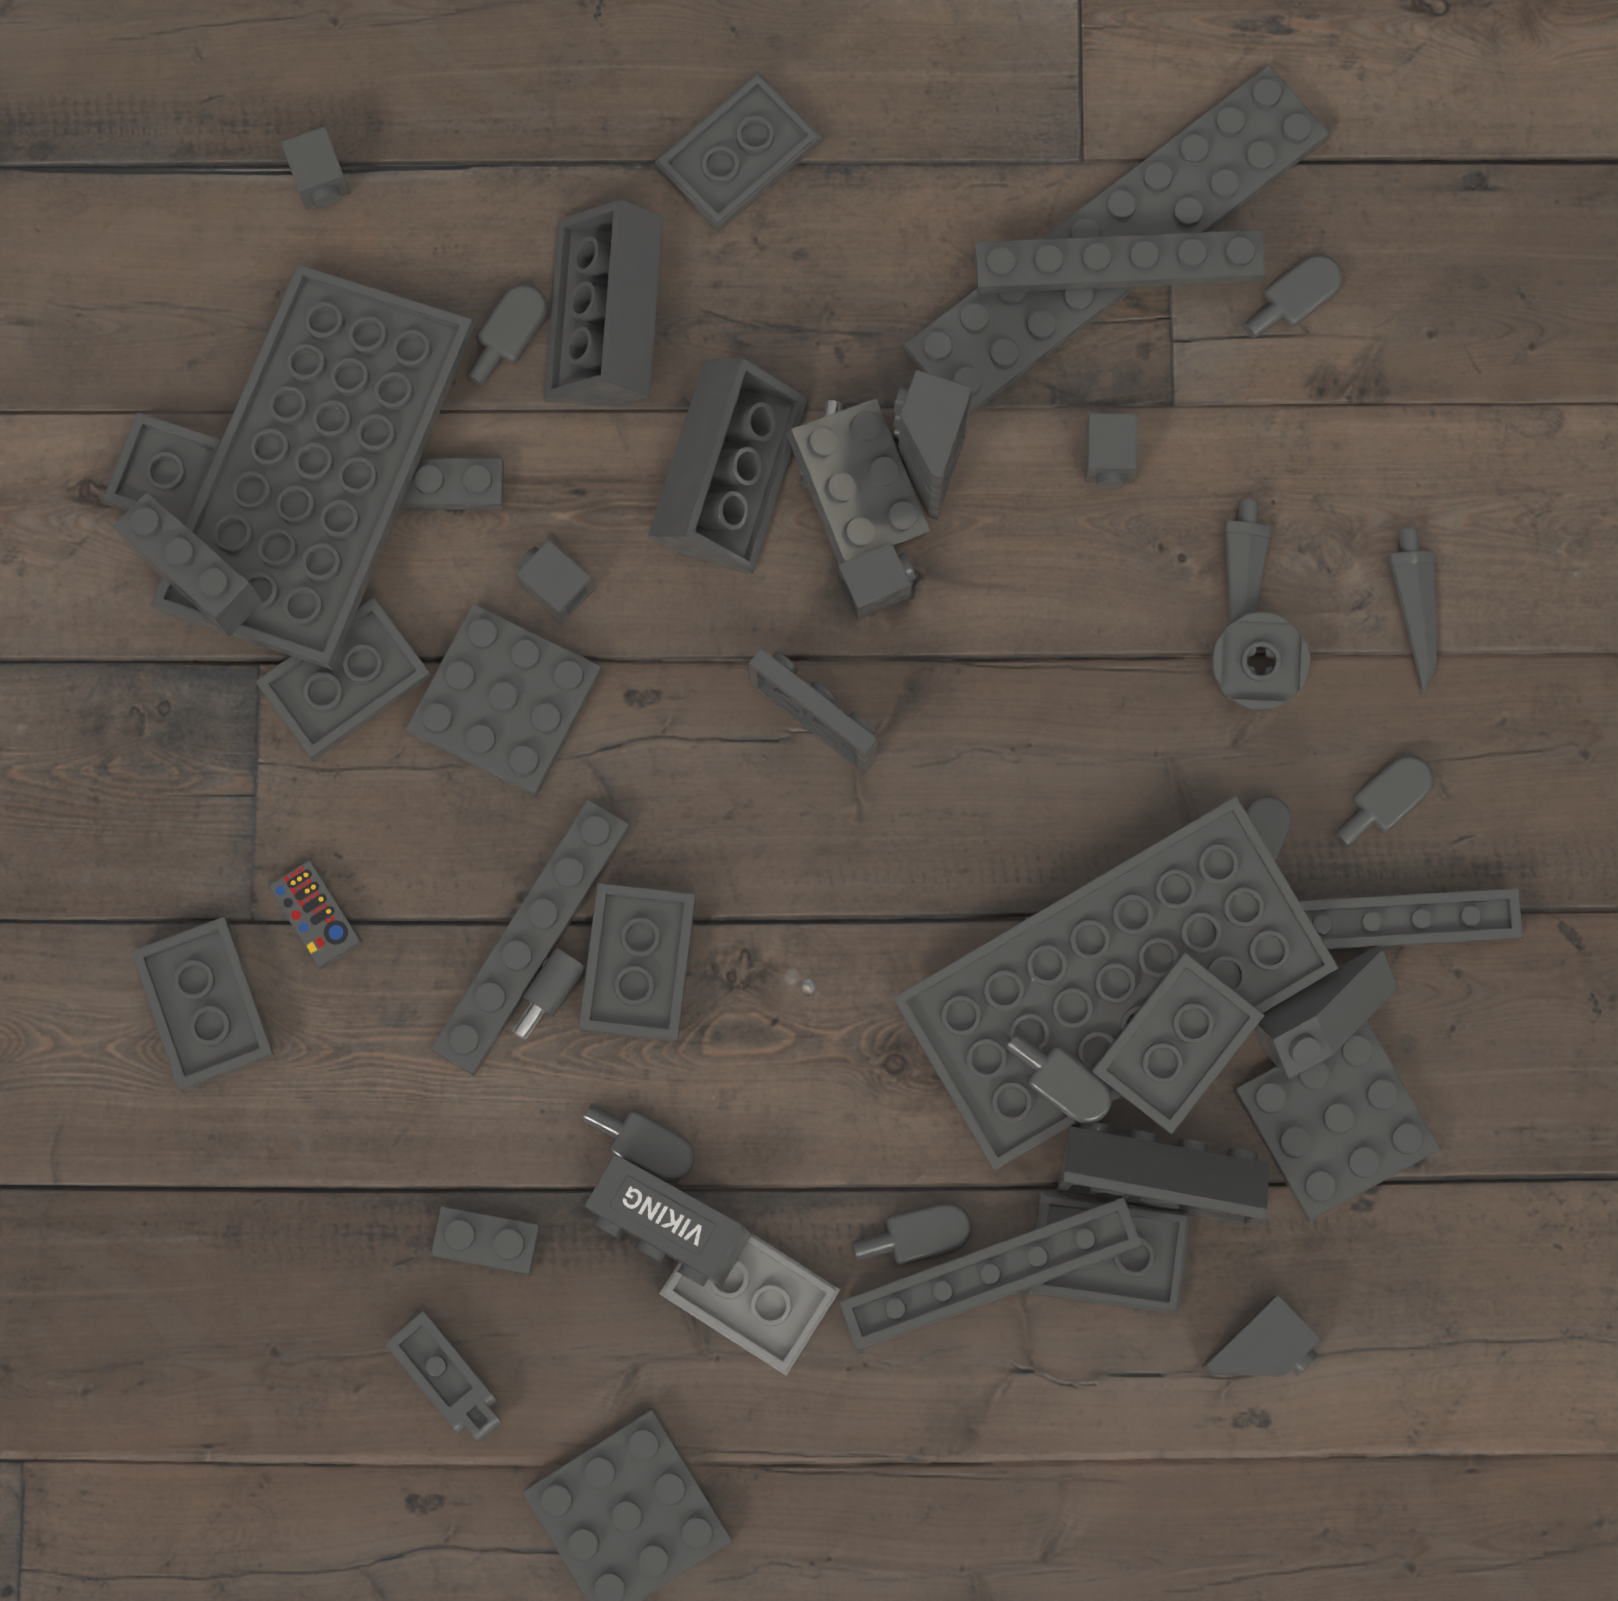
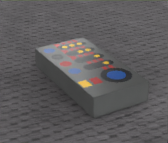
M310 860L268 886L320 970L363 944Z

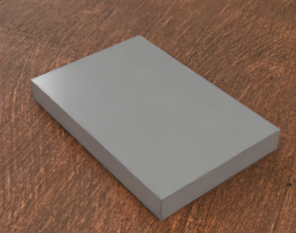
M752 1234L723 1286L709 1279L704 1287L698 1285L677 1272L681 1266V1263H679L659 1294L787 1376L836 1299L840 1289Z

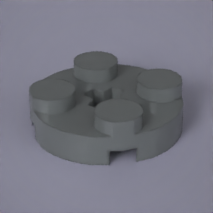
M1266 612L1244 615L1224 628L1213 646L1211 670L1213 678L1225 698L1245 709L1256 711L1270 710L1292 699L1305 684L1310 671V651L1303 636L1285 618ZM1256 648H1264L1265 656L1274 660L1273 667L1265 668L1263 676L1256 675L1254 667L1247 665V657L1254 656Z

